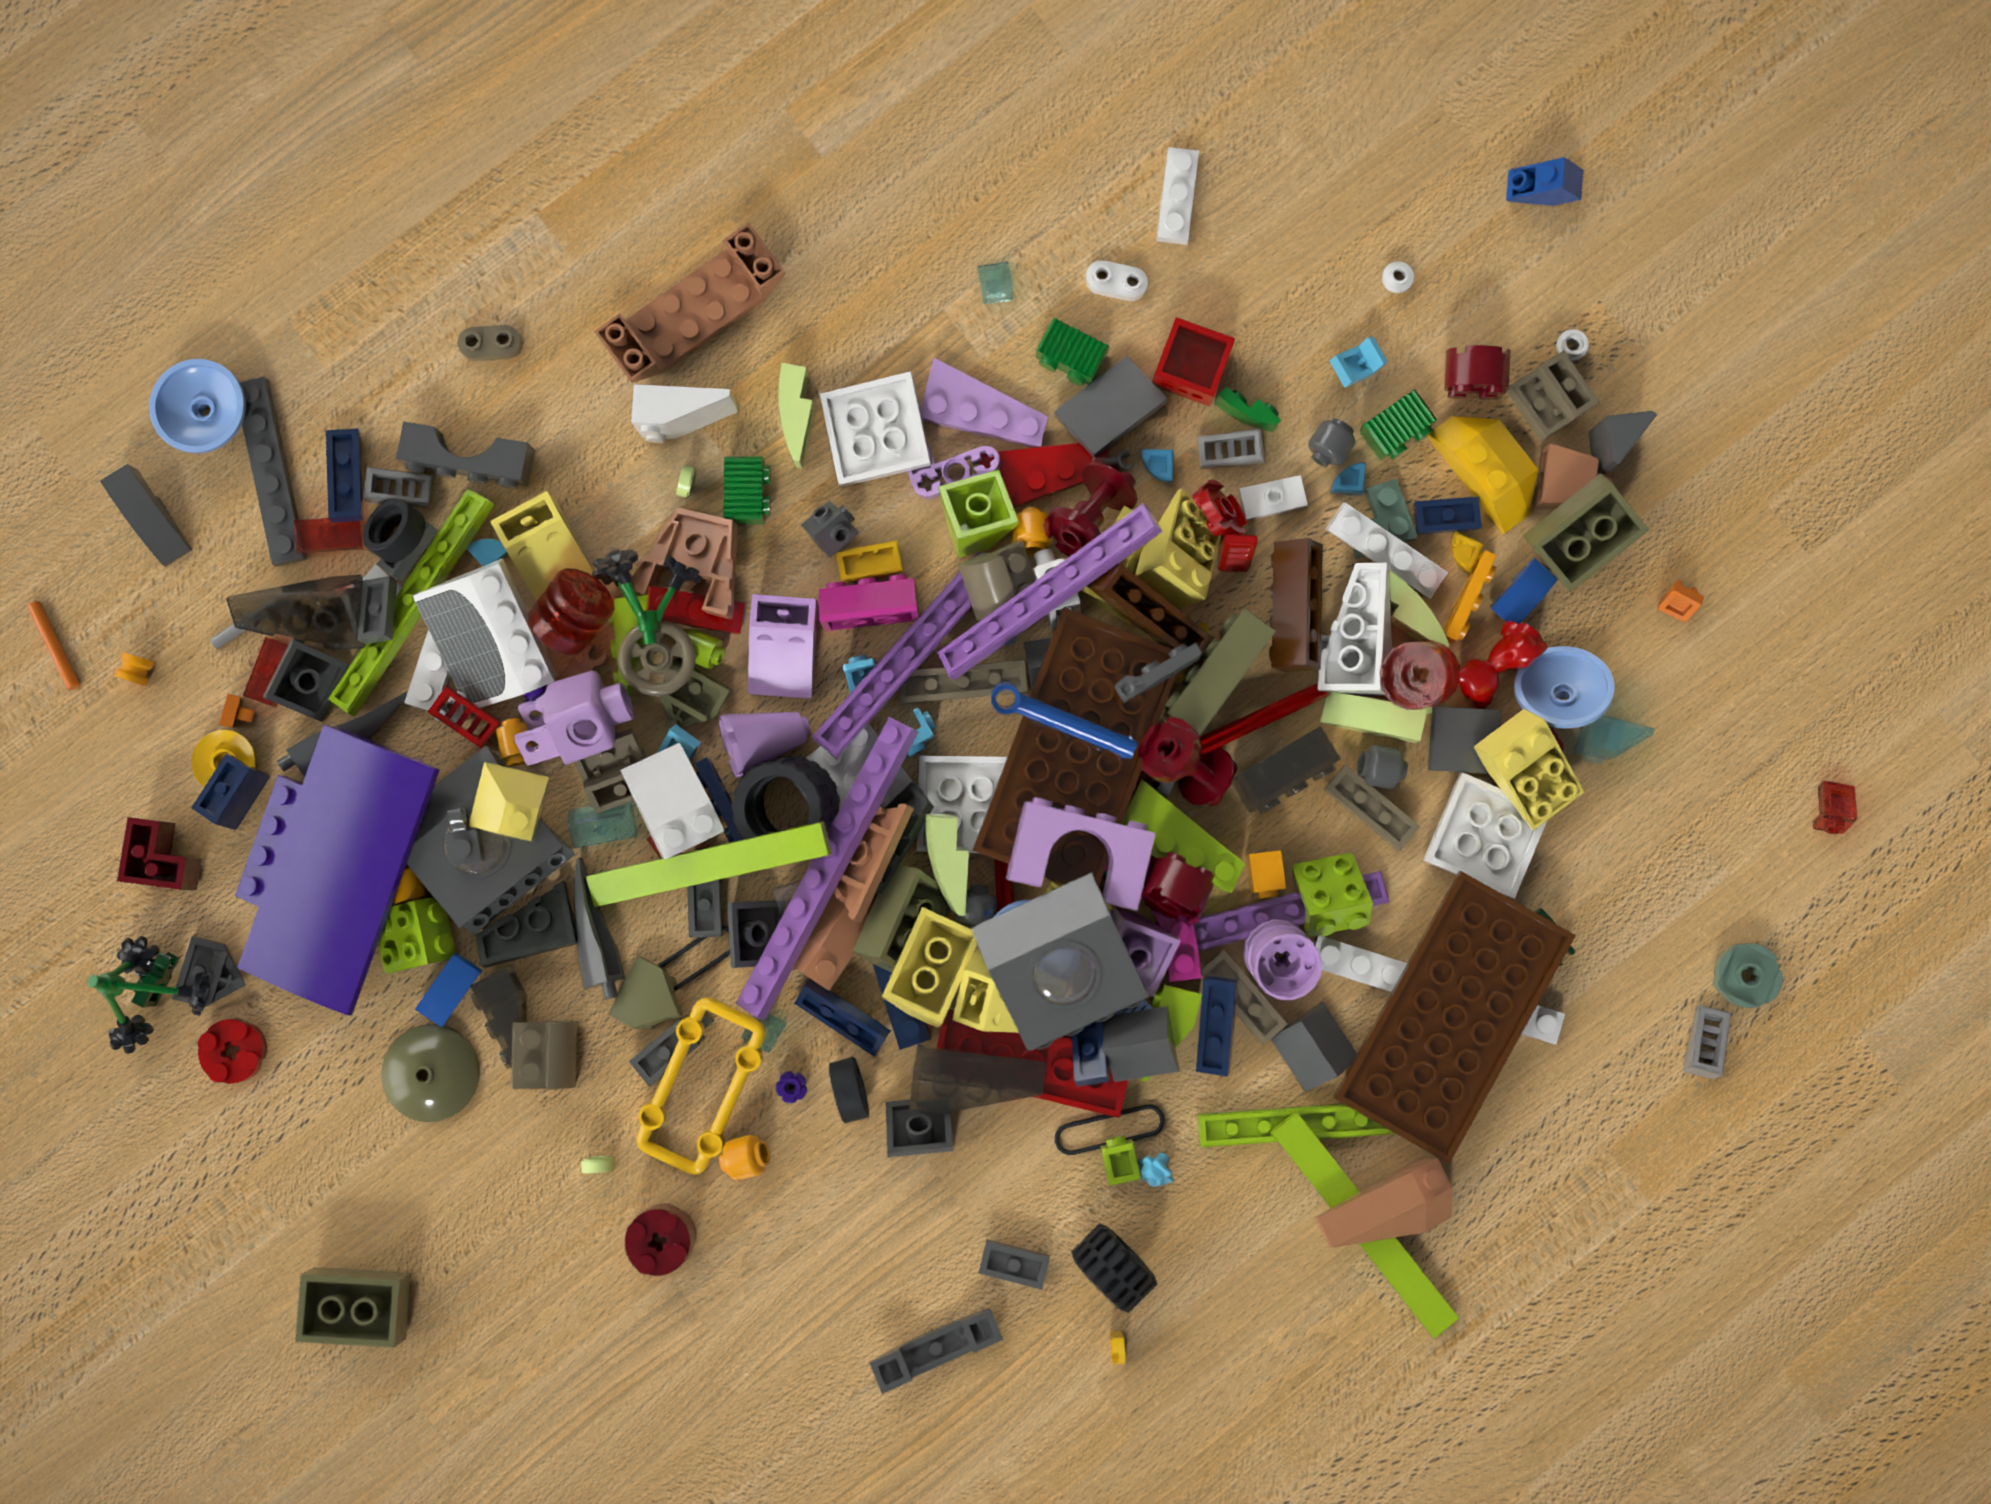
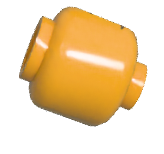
M1037 507L1024 508L1022 512L1016 515L1019 525L1012 530V543L1015 541L1023 542L1027 556L1034 557V554L1038 551L1051 547L1053 535L1048 539L1043 528L1044 520L1048 516L1047 513L1042 512Z
M745 1135L729 1139L724 1144L722 1153L719 1155V1164L722 1171L727 1172L728 1176L734 1181L762 1175L770 1162V1153L766 1142L760 1140L756 1135Z

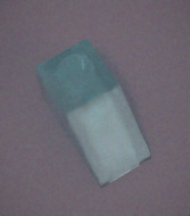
M1602 715L1596 721L1579 728L1574 753L1584 755V761L1603 764V760L1615 758L1652 736L1654 728Z

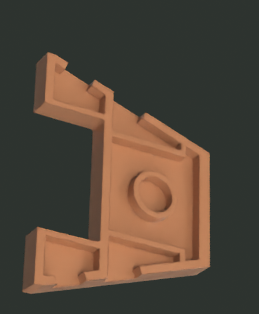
M678 507L655 538L656 545L647 557L642 556L636 564L639 568L633 574L630 581L636 595H648L649 587L655 586L661 569H668L663 564L666 556L669 555L676 561L684 564L686 569L693 567L700 572L698 575L703 579L712 581L702 610L708 614L732 620L738 525L733 520Z

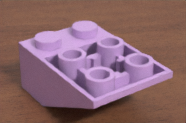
M752 594L749 624L748 694L812 699L819 619V603L817 599Z

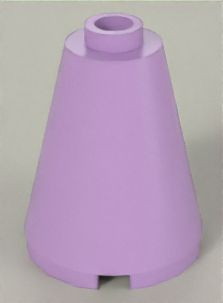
M799 712L725 714L719 716L725 751H728L730 759H732L728 761L736 778L746 775L748 770L754 766L774 760L806 743V736L811 735L807 717H801Z

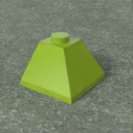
M999 469L938 486L948 531L958 558L989 550L1019 525Z

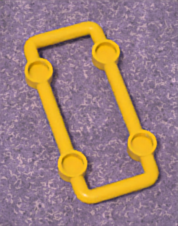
M709 997L698 1000L690 1016L683 1018L678 1023L676 1035L679 1041L653 1100L646 1103L638 1114L641 1127L636 1141L639 1149L691 1175H698L704 1172L711 1158L717 1156L722 1151L725 1144V1137L722 1133L749 1073L755 1071L763 1061L761 1046L766 1036L765 1026L758 1019ZM707 1010L752 1031L753 1034L749 1043L743 1045L735 1055V1062L738 1068L711 1128L704 1131L697 1140V1148L700 1153L696 1162L651 1142L649 1139L653 1130L659 1128L666 1120L665 1102L691 1044L696 1043L704 1034L705 1028L702 1018Z

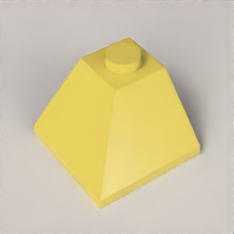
M484 762L469 826L501 835L534 841L550 777Z

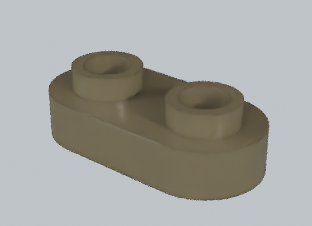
M495 325L467 328L460 333L457 344L460 352L471 361H487L516 357L522 350L523 340L521 335L512 326ZM503 336H509V341L506 344H500V339ZM472 338H477V344L470 347L468 345L469 341Z

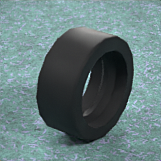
M394 498L385 501L374 510L364 526V545L385 561L397 562L403 560L415 550L424 535L426 525L424 516L403 499ZM401 521L397 531L387 540L391 530Z
M850 1057L831 1062L829 1064L830 1081L842 1121L849 1123L868 1118V1099L856 1059Z

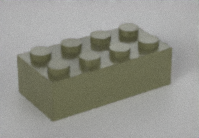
M1245 608L1239 616L1233 612L1219 631L1223 635L1222 639L1218 641L1214 638L1200 658L1205 661L1200 667L1195 664L1182 681V684L1186 686L1184 691L1181 693L1176 690L1166 703L1164 710L1167 714L1163 720L1170 717L1182 718L1194 727L1200 736L1276 631Z

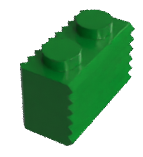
M1053 318L1036 350V358L1039 359L1038 363L1049 371L1055 372L1056 369L1067 373V379L1074 384L1083 386L1086 383L1089 385L1095 380L1109 352V345L1065 324L1063 321H1059L1057 318Z
M1414 389L1367 421L1359 432L1380 461L1387 456L1393 460L1408 449L1405 445L1414 438L1417 442H1420L1433 432L1431 426L1437 421V418Z
M762 456L724 457L723 517L733 520L737 525L765 524V515L771 514L770 496H765V484H771L770 465H765Z

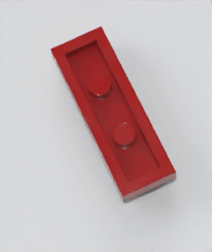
M650 586L645 611H656L668 589ZM675 590L662 617V620L678 625L739 635L741 634L745 603L734 601L733 617L731 620L703 611L702 606L706 598L705 595Z

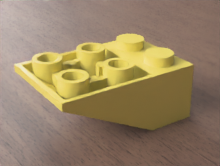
M1182 488L1176 492L1158 522L1163 532L1151 539L1143 547L1135 573L1138 578L1177 609H1182L1206 599L1221 535L1216 537L1209 531L1206 525L1208 518L1203 510L1195 504L1192 496Z
M548 491L490 521L505 550L543 611L599 581V579L596 580L592 576L594 570L559 504Z
M1523 709L1473 746L1487 772L1532 830L1538 828L1584 793L1545 719L1528 710Z
M976 948L964 969L952 1020L981 1031L1019 1033L987 969L980 949ZM1034 969L1033 981L1038 991L1049 1000L1063 1003L1068 981Z

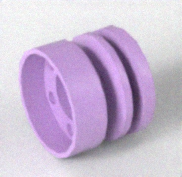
M1271 920L1261 923L1251 931L1244 945L1243 957L1246 968L1266 994L1276 999L1293 1000L1305 996L1316 986L1321 977L1323 964L1320 952L1297 925L1287 920ZM1276 952L1283 954L1281 958L1274 957Z

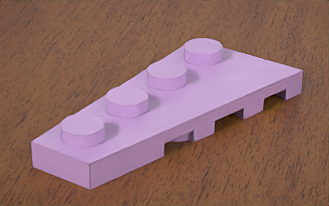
M933 358L920 409L924 422L1031 448L1041 447L1048 416Z

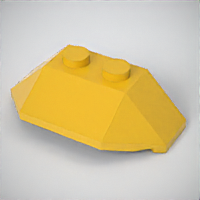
M1452 416L1427 436L1472 496H1479L1480 506L1502 535L1529 516L1538 468L1500 419Z

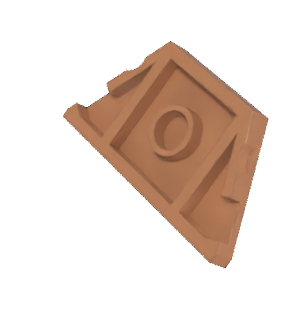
M898 804L896 808L885 809L879 807L834 890L838 900L842 901L849 910L848 916L850 919L862 923L914 808L906 804Z

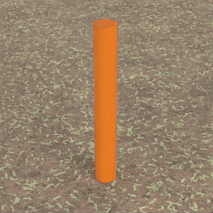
M40 601L29 603L27 607L67 689L73 690L78 688L80 683Z

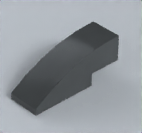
M126 464L100 481L136 534L163 566H168L192 550L160 498L154 496L138 469Z

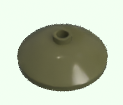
M436 1024L418 1026L400 1035L389 1047L384 1057L381 1071L383 1089L393 1107L404 1116L420 1122L441 1121L459 1113L474 1096L480 1075L478 1058L470 1042L458 1031L447 1026L440 1027ZM422 1069L428 1071L429 1077L426 1081L420 1078L419 1074Z

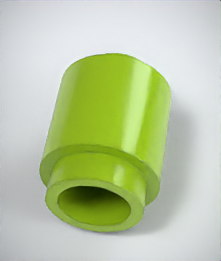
M684 629L694 645L695 663L707 669H712L714 665L719 666L726 652V649L723 648V641L696 629Z

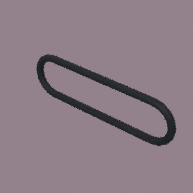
M723 926V931L729 933V927ZM707 937L697 938L657 966L664 967ZM730 949L674 986V991H677L728 957Z
M1142 1105L1122 1110L1121 1115L1151 1109L1160 1117V1124L1156 1130L1127 1137L1126 1140L1132 1139L1135 1141L1159 1134L1165 1124L1162 1111L1154 1105ZM1104 1114L1060 1126L1055 1134L1057 1149L1066 1155H1076L1101 1149L1100 1146L1107 1143L1076 1150H1066L1061 1146L1059 1137L1061 1132L1067 1128L1112 1118L1113 1116Z

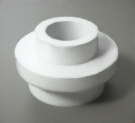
M1401 261L1392 262L1387 265L1382 274V282L1385 288L1393 293L1407 291L1414 281L1412 268ZM1400 272L1404 279L1401 281L1396 280L1393 274Z
M1575 329L1563 332L1556 342L1558 354L1564 351L1571 361L1581 359L1587 353L1589 347L1586 335ZM1567 342H1573L1576 345V350H1570L1567 347Z

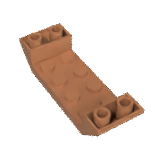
M749 222L723 240L726 246L724 251L625 320L619 313L594 331L631 383L666 372L762 304L785 276V270Z

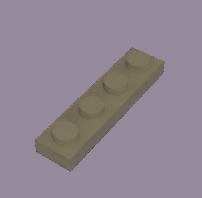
M1025 660L977 664L956 680L949 677L945 667L916 670L900 688L901 705L991 696L995 685L1005 681L1016 685L1020 693H1028ZM1004 689L1001 690L997 695H1008L1014 693L1010 690Z

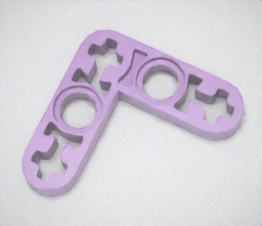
M928 444L932 465L907 472L916 493L924 499H933L940 496L938 486H942V482L937 481L931 484L932 490L927 492L924 487L920 488V485L924 483V477L928 476L930 480L938 479L940 477L937 471L942 470V476L947 484L956 482L948 476L949 469L953 465L959 464L964 466L965 476L961 479L963 480L998 470L1001 460L994 448L980 446L942 462L935 463ZM986 453L989 457L994 456V460L990 462V468L986 469L983 465L976 466L974 469L977 474L972 475L971 468L966 460L971 459L974 465L982 460L981 454Z

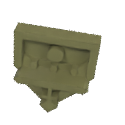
M679 658L675 659L670 669L679 672L682 660ZM694 668L689 680L679 690L668 695L659 696L662 698L668 721H666L668 728H672L675 724L682 728L716 718L731 694L732 689Z
M637 956L608 1014L632 1028H644L647 1030L653 1029L656 1024L667 1019H676L683 1016L681 1006L677 1005L674 991L676 978L669 976L666 970L649 960Z

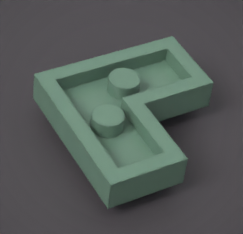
M1397 478L1365 490L1374 516L1373 522L1404 543L1415 540L1418 537ZM1352 548L1356 559L1365 557Z

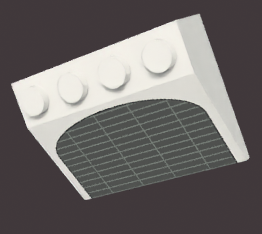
M503 558L413 595V599L458 691L463 692L468 700L480 708L523 695L555 681L557 672Z

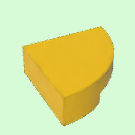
M1455 531L1450 543L1453 560L1462 571L1470 574L1484 544Z
M1122 1330L1111 1331L1109 1333L1111 1361L1113 1365L1125 1364V1344Z

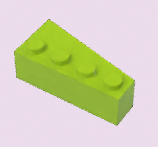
M1141 779L1134 791L1121 825L1128 826L1129 821L1148 825L1147 831L1155 833L1150 854L1151 858L1166 857L1168 852L1179 854L1186 859V864L1211 871L1215 875L1213 878L1214 888L1227 894L1232 893L1245 863Z

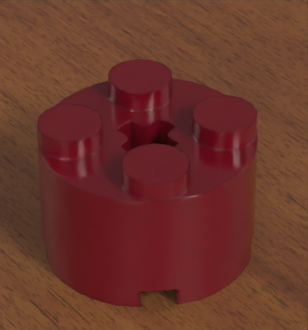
M1486 345L1466 346L1464 353H1457V347L1447 349L1444 390L1448 392L1447 398L1464 399L1467 398V394H1479V399L1494 400L1498 399V395L1506 394V391L1509 390L1511 350L1507 349L1502 353V347Z
M1168 852L1166 857L1155 858L1144 880L1140 899L1145 896L1147 899L1144 904L1167 918L1177 921L1180 915L1188 917L1186 923H1197L1214 887L1213 878L1215 875L1205 868H1195L1186 864L1184 857L1173 852Z
M666 1203L653 1205L639 1214L628 1226L624 1243L627 1257L641 1274L651 1276L670 1274L677 1270L692 1253L696 1241V1229L693 1220L685 1211ZM657 1235L666 1237L667 1241L663 1246L660 1242L656 1243L655 1237Z

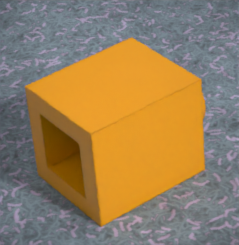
M1281 850L1245 855L1250 893L1259 892V898L1279 896L1278 890L1286 889Z

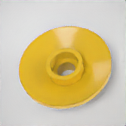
M217 730L205 735L197 743L191 757V768L195 779L202 787H205L226 753L235 756L251 768H256L255 750L245 736L231 730Z

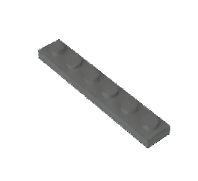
M265 377L240 382L246 399V412L242 427L272 565L278 567L307 560L269 380Z

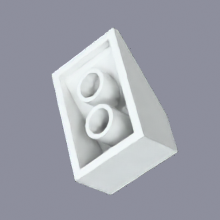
M634 384L631 423L642 438H646L647 442L664 443L665 439L674 440L738 412L739 406L730 389Z
M680 743L620 770L663 859L666 860L724 832L714 807Z

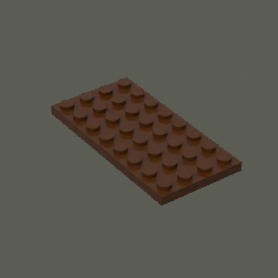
M1065 607L1062 609L1030 697L1112 730L1115 733L1126 737L1131 735L1134 740L1138 741L1137 747L1131 759H1120L1121 755L1108 749L1101 748L1022 715L972 851L1010 864L1023 805L1025 802L1032 803L1034 797L1052 801V808L1064 811L1065 805L1084 809V816L1096 818L1097 813L1116 817V824H1122L1142 770L1141 765L1143 763L1139 757V747L1148 730L1156 723H1159L1176 674L1126 703H1123L1114 686L1126 675L1134 677L1143 675L1141 669L1156 660L1161 664L1170 659L1169 653L1173 649ZM1081 830L1067 832L1053 844L1049 853L1044 878L1066 885L1092 873L1099 886L1109 860L1107 850L1103 843L1089 832Z
M1458 871L1333 1098L1450 1164L1576 935L1468 874Z

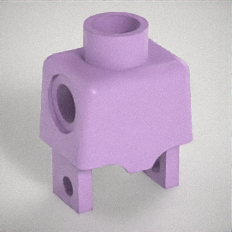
M588 671L547 684L545 693L536 701L531 700L519 704L518 710L528 727V731L516 734L514 740L527 766L557 756H561L564 764L568 765L609 750L615 744L616 725L634 719V710L630 696L621 682L605 687L600 675L596 671ZM538 710L542 714L540 716H533L530 712ZM529 741H535L538 745L536 747H530L526 743Z

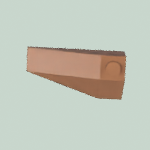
M833 892L794 967L830 991L854 954V946L878 893L875 892L862 923L850 919L848 916L849 910L842 901L838 900Z
M1438 1157L1418 1158L1318 1215L1315 1219L1329 1248L1425 1233L1451 1218L1452 1186Z

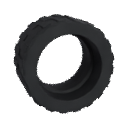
M801 756L777 758L748 770V773L739 780V784L733 793V802L731 803L732 819L741 839L779 831L770 823L764 809L766 788L770 781L776 777H786L801 787L809 803L807 825L824 821L826 831L828 832L839 812L840 796L836 789L837 786L829 776L830 774L826 769L820 767L817 762L810 761L806 757Z

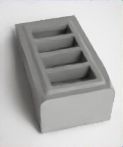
M1261 429L1198 437L1201 469L1266 463L1264 437ZM1249 440H1253L1254 455H1249ZM1236 441H1240L1241 456L1236 457L1235 452ZM1223 442H1227L1229 458H1223ZM1209 443H1215V460H1210Z
M367 467L364 502L382 504L385 501L397 498L403 499L411 506L429 507L433 476ZM377 480H383L382 493H376ZM390 481H396L395 495L389 494ZM403 481L409 482L408 497L401 496ZM416 482L422 483L421 498L414 497Z
M1701 1005L1697 1006L1684 1062V1072L1710 1079H1716L1723 1075L1731 1013ZM1704 1019L1719 1022V1028L1704 1024ZM1702 1033L1716 1035V1040L1702 1037ZM1705 1046L1714 1050L1713 1053L1700 1050V1047ZM1699 1059L1710 1061L1711 1063L1710 1065L1700 1063Z

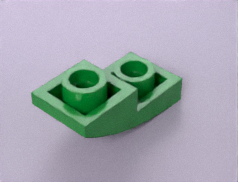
M1227 386L1216 398L1215 404L1219 408L1251 427L1273 432L1281 422V419L1278 417V411L1270 403H1263L1257 399L1251 407H1248L1246 405V398L1239 391H1231Z

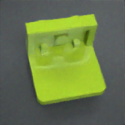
M1344 853L1293 865L1292 873L1306 908L1304 929L1308 938L1318 935L1328 936L1333 932L1347 929L1357 930L1370 925L1373 901L1353 854Z
M434 897L414 900L390 908L378 942L381 962L387 974L451 959L456 949L448 913Z

